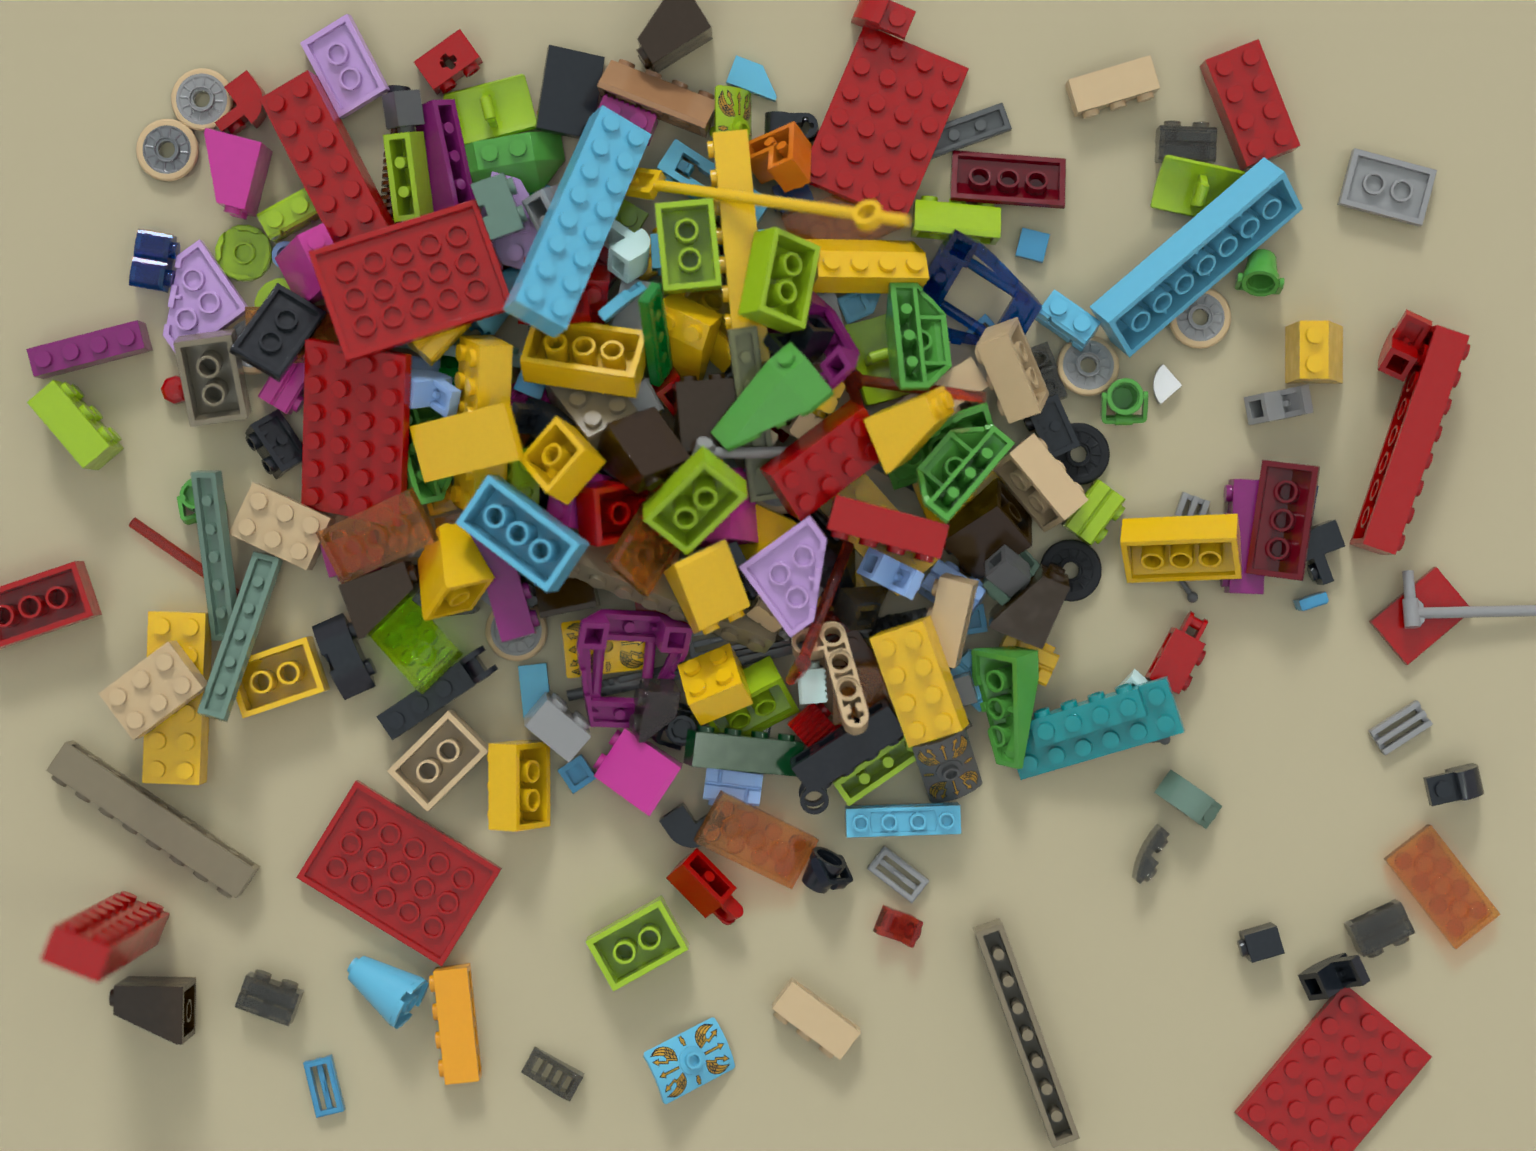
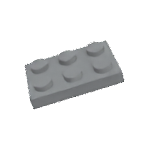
M1354 148L1351 152L1337 205L1420 227L1423 225L1437 170Z

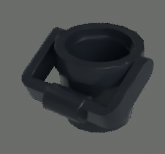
M668 699L664 702L662 710L659 711L652 739L660 745L681 751L682 746L686 745L687 730H697L700 724L687 704ZM673 705L683 708L680 710H676L670 715V711ZM663 731L666 732V736L671 742L661 739Z
M823 847L813 848L802 877V882L809 889L824 894L829 889H844L849 883L853 882L851 872L842 855H837Z

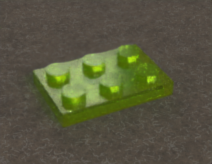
M412 597L370 636L421 694L463 655L460 649L433 619L424 620L422 617V607Z

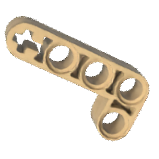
M827 622L800 630L792 637V653L794 657L802 662L824 658L845 731L851 735L864 733L868 727L869 713L844 627L837 622ZM833 633L840 637V640L836 643H830L825 639L827 635ZM801 641H809L812 647L808 650H801L797 645ZM837 660H843L848 666L843 670H838L833 667V663ZM844 687H851L856 693L851 697H845L840 691ZM854 706L856 716L860 719V723L856 724L851 719V708Z

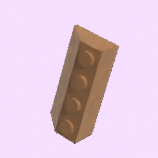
M619 59V62L610 61L597 85L601 97L607 94L608 98L613 97L614 100L618 98L619 102L623 101L624 104L629 103L630 106L634 105L635 108L639 107L640 110L645 109L646 112L655 113L658 120L707 138L715 117L714 95L703 90H699L698 93L690 91L687 84L677 80H672V83L661 79V74L646 69L645 73L634 69L635 65L623 59Z

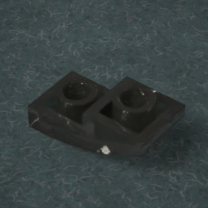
M1048 342L1032 347L1031 351L1049 391L1048 398L1055 394H1058L1060 400L1067 398L1068 395L1058 375V366Z
M1158 824L1155 825L1144 840L1135 860L1132 877L1139 884L1143 881L1148 882L1156 874L1158 869L1155 867L1159 862L1151 855L1154 851L1159 853L1168 843L1166 838L1170 834Z

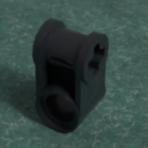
M782 111L765 113L764 134L793 121L796 122L799 128L803 127L804 122H808L811 128L808 130V134L804 135L809 142H812L816 139L819 128L815 116L810 113H788Z

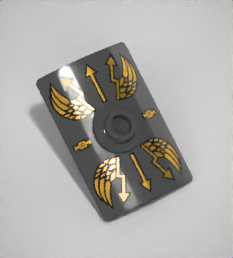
M966 729L932 742L913 746L912 749L931 803L958 799L982 785V779Z

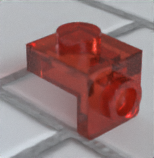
M883 905L873 932L913 948L921 935L923 921L912 914Z

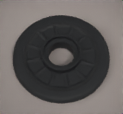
M1072 423V428L1080 446L1086 450V458L1082 462H1076L1071 458L1070 450L1055 457V459L1065 466L1066 473L1074 482H1077L1079 485H1085L1098 479L1107 468L1110 457L1109 446L1104 435L1095 427L1085 423Z
M1074 539L1059 541L1044 553L1040 565L1043 564L1049 567L1050 564H1055L1063 568L1068 562L1075 563L1079 569L1078 574L1075 578L1069 579L1070 589L1064 601L1082 600L1089 596L1100 582L1102 574L1100 559L1095 550L1082 541Z

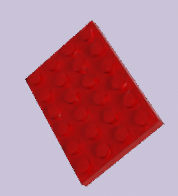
M863 26L811 148L810 183L808 184L857 205L866 200H875L880 204L883 212L908 215L969 68L882 31H876Z
M476 199L308 251L346 363L506 312L503 308L509 297V291Z
M314 338L305 340L302 504L317 511L395 526L406 524L412 354L386 350L346 363L339 342Z
M356 780L296 878L438 965L443 966L502 868L359 780Z
M1343 988L1328 999L1235 1110V1113L1280 1151H1354L1432 1056L1351 988Z

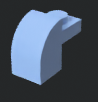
M411 369L410 409L431 407L444 417L456 415L461 391L452 385L453 378L449 375L428 369Z
M871 547L868 548L856 572L913 600L916 592L919 590L925 576L924 573Z

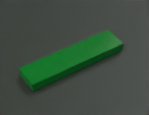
M651 282L638 299L650 384L660 387L672 371L673 365L662 286L659 283Z

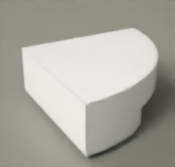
M1164 364L1158 368L1153 380L1154 397L1160 405L1182 386Z

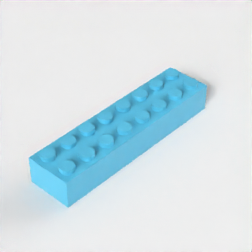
M603 105L589 117L505 303L504 311L553 338L567 329L652 134Z
M1265 157L1262 158L1090 306V309L1095 317L1101 321L1100 325L1109 340L1128 357H1131L1298 214L1303 208L1285 171Z

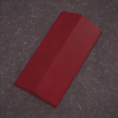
M954 150L951 162L950 201L1064 209L1066 159Z
M1262 460L1246 567L1247 574L1303 581L1320 471L1319 466Z

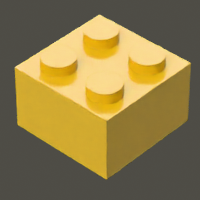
M558 416L550 422L525 451V458L519 460L547 494L566 505H569L606 462L577 428Z
M730 643L677 665L688 706L700 726L754 704L742 664Z

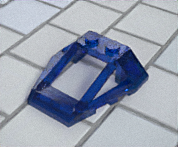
M954 229L941 243L929 264V279L923 287V291L936 302L945 314L978 334L975 335L948 328L950 343L957 345L964 343L976 346L987 328L944 300L962 267L970 269L1012 296L997 324L1018 317L1026 335L1041 310L1042 304L981 242ZM973 255H975L976 257H978V258H979L982 262H984L988 267H986V266L983 265L982 263H980V262H978L977 260H975L974 258H972Z

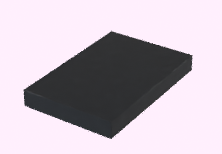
M553 45L547 47L535 130L580 139L589 117L597 110L599 98L597 85L602 77L605 57Z
M277 283L230 347V353L280 382L304 349L305 340L310 339L326 318L327 312Z

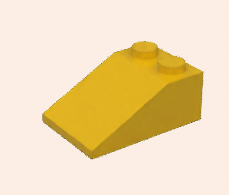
M669 294L663 300L672 365L682 377L697 376V381L703 380L724 315L680 294Z

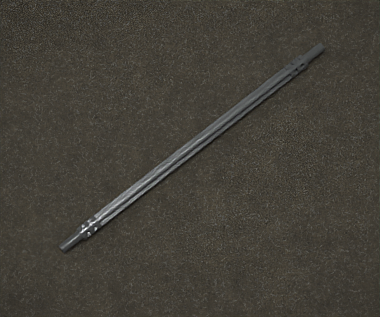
M924 607L902 612L900 616L902 618L904 615H907L910 620H917L926 617L928 610ZM880 618L853 624L863 638H868L870 632H872V626L878 625L877 620ZM853 624L844 625L843 627L844 629H847ZM833 633L827 635L825 637L826 641L831 643L830 639L835 637L837 634ZM792 638L787 641L785 639L775 641L765 654L753 652L748 647L734 651L742 666L752 664L768 656L774 659L792 655ZM801 641L797 647L801 650H808L812 647V644L809 641ZM663 666L654 668L652 686L655 684ZM677 667L676 670H675V672H674L675 677H674L673 681H676V680H680V679H681L680 673H679V670H678V667ZM642 671L603 679L601 696L640 689ZM582 687L567 690L568 700L574 701L584 698Z

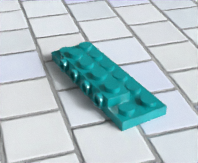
M1165 676L1132 686L1131 683H1125L1115 687V692L1104 694V691H1099L1088 695V700L1077 703L1076 699L1061 703V708L1050 711L1049 707L1034 711L1023 768L1017 769L1020 779L1023 780L1184 733L1185 728L1168 677Z

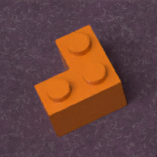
M795 121L748 141L751 171L761 184L776 180L786 193L810 183L812 144Z

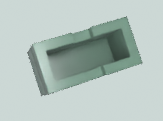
M500 173L470 184L478 207H485L488 216L483 217L492 241L525 230L523 223L527 222L528 219L523 206L516 205L513 195L518 194L512 177L507 179L504 173Z

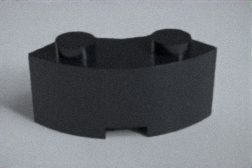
M344 613L312 626L320 653L329 663L331 671L329 673L344 700L376 686L373 677L377 673L376 668L370 658H365L357 640L358 637L353 624L347 620Z

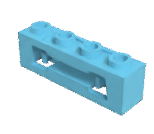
M674 139L658 164L657 170H662L666 177L665 181L704 186L690 177L695 169L693 168L694 165L686 162L683 158L685 157L696 164L699 168L698 171L709 178L710 170H715V164L679 140ZM677 171H682L686 176L690 177V179L688 180L687 178L679 174ZM753 189L754 193L761 194ZM686 195L687 197H689V198L692 199V200H696V199H706V198H701V197H695V196H688V195ZM755 205L757 226L769 207Z
M958 802L845 806L846 837L961 834L960 804Z

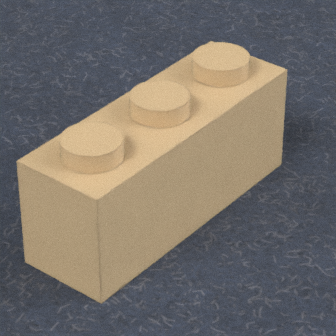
M1151 55L1068 79L1065 84L1074 117L1082 115L1083 119L1097 116L1100 114L1099 110L1110 107V111L1124 108L1127 106L1126 102L1137 99L1138 103L1154 98L1153 94L1160 89Z
M944 573L939 579L934 581L932 596H935L933 607H929L926 616L930 615L948 666L956 668L961 663L979 581Z
M793 977L772 1003V1009L775 1011L773 1015L785 1025L788 1022L798 1028L796 1033L808 1042L813 1039L820 1045L818 1049L831 1059L835 1056L841 1060L861 1033L859 1026Z

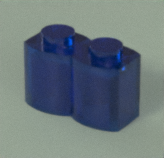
M138 229L134 245V257L130 269L129 286L168 293L169 287L174 284L175 278L172 264L180 253V243L177 242L176 236Z

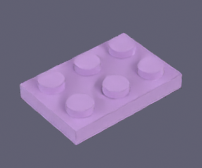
M346 14L300 42L339 118H346L390 91L351 15Z

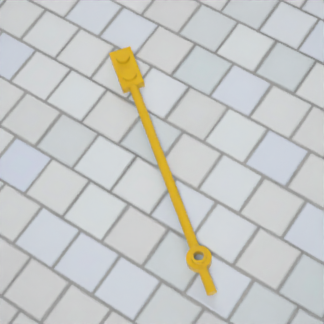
M637 167L625 196L654 200L660 191L853 219L858 229L862 231H872L881 224L909 227L911 223L910 215L883 212L880 204L875 200H866L859 203L856 207H848L665 181L666 177L662 170Z

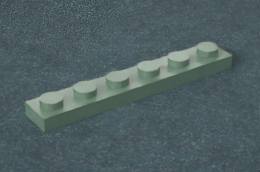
M199 470L191 472L211 641H222L237 600L222 470Z
M253 551L197 711L199 715L228 722L283 563L280 558Z

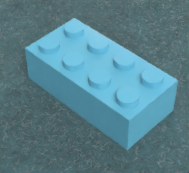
M488 475L456 521V524L546 592H555L560 589L590 545L585 539L504 478L496 475Z

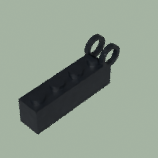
M482 645L459 660V662L376 716L392 740L398 738L497 671L498 667L496 664L487 669L478 655L486 650Z
M886 697L868 708L869 723L864 733L851 735L845 731L842 725L790 759L791 768L801 781L798 792L801 807L805 812L815 815L825 811L829 804L827 789L831 786L832 781L840 776L846 777L856 769L855 766L863 761L873 760L879 755L880 750L888 745L894 746L904 738L897 714ZM857 716L852 718L855 724L860 723V719ZM814 791L822 794L819 799L814 801L805 798L807 794ZM822 804V805H821L820 807H818V808H810V807H808V806L814 807V806H818V805Z

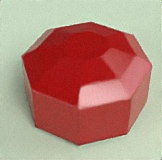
M173 376L165 379L161 387L164 399L173 404L185 402L180 377Z

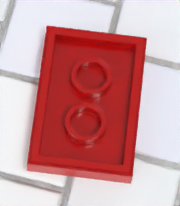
M1433 567L1415 582L1416 598L1423 603L1424 607L1469 606L1437 567ZM1403 592L1369 622L1403 663L1408 665L1463 618L1425 619L1421 627L1406 629L1404 628L1402 599H1404Z

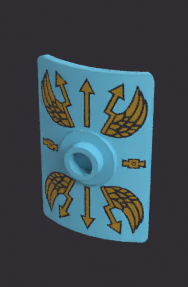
M713 1017L645 1051L643 1055L653 1074L664 1104L676 1100L735 1068L728 1042L719 1024Z

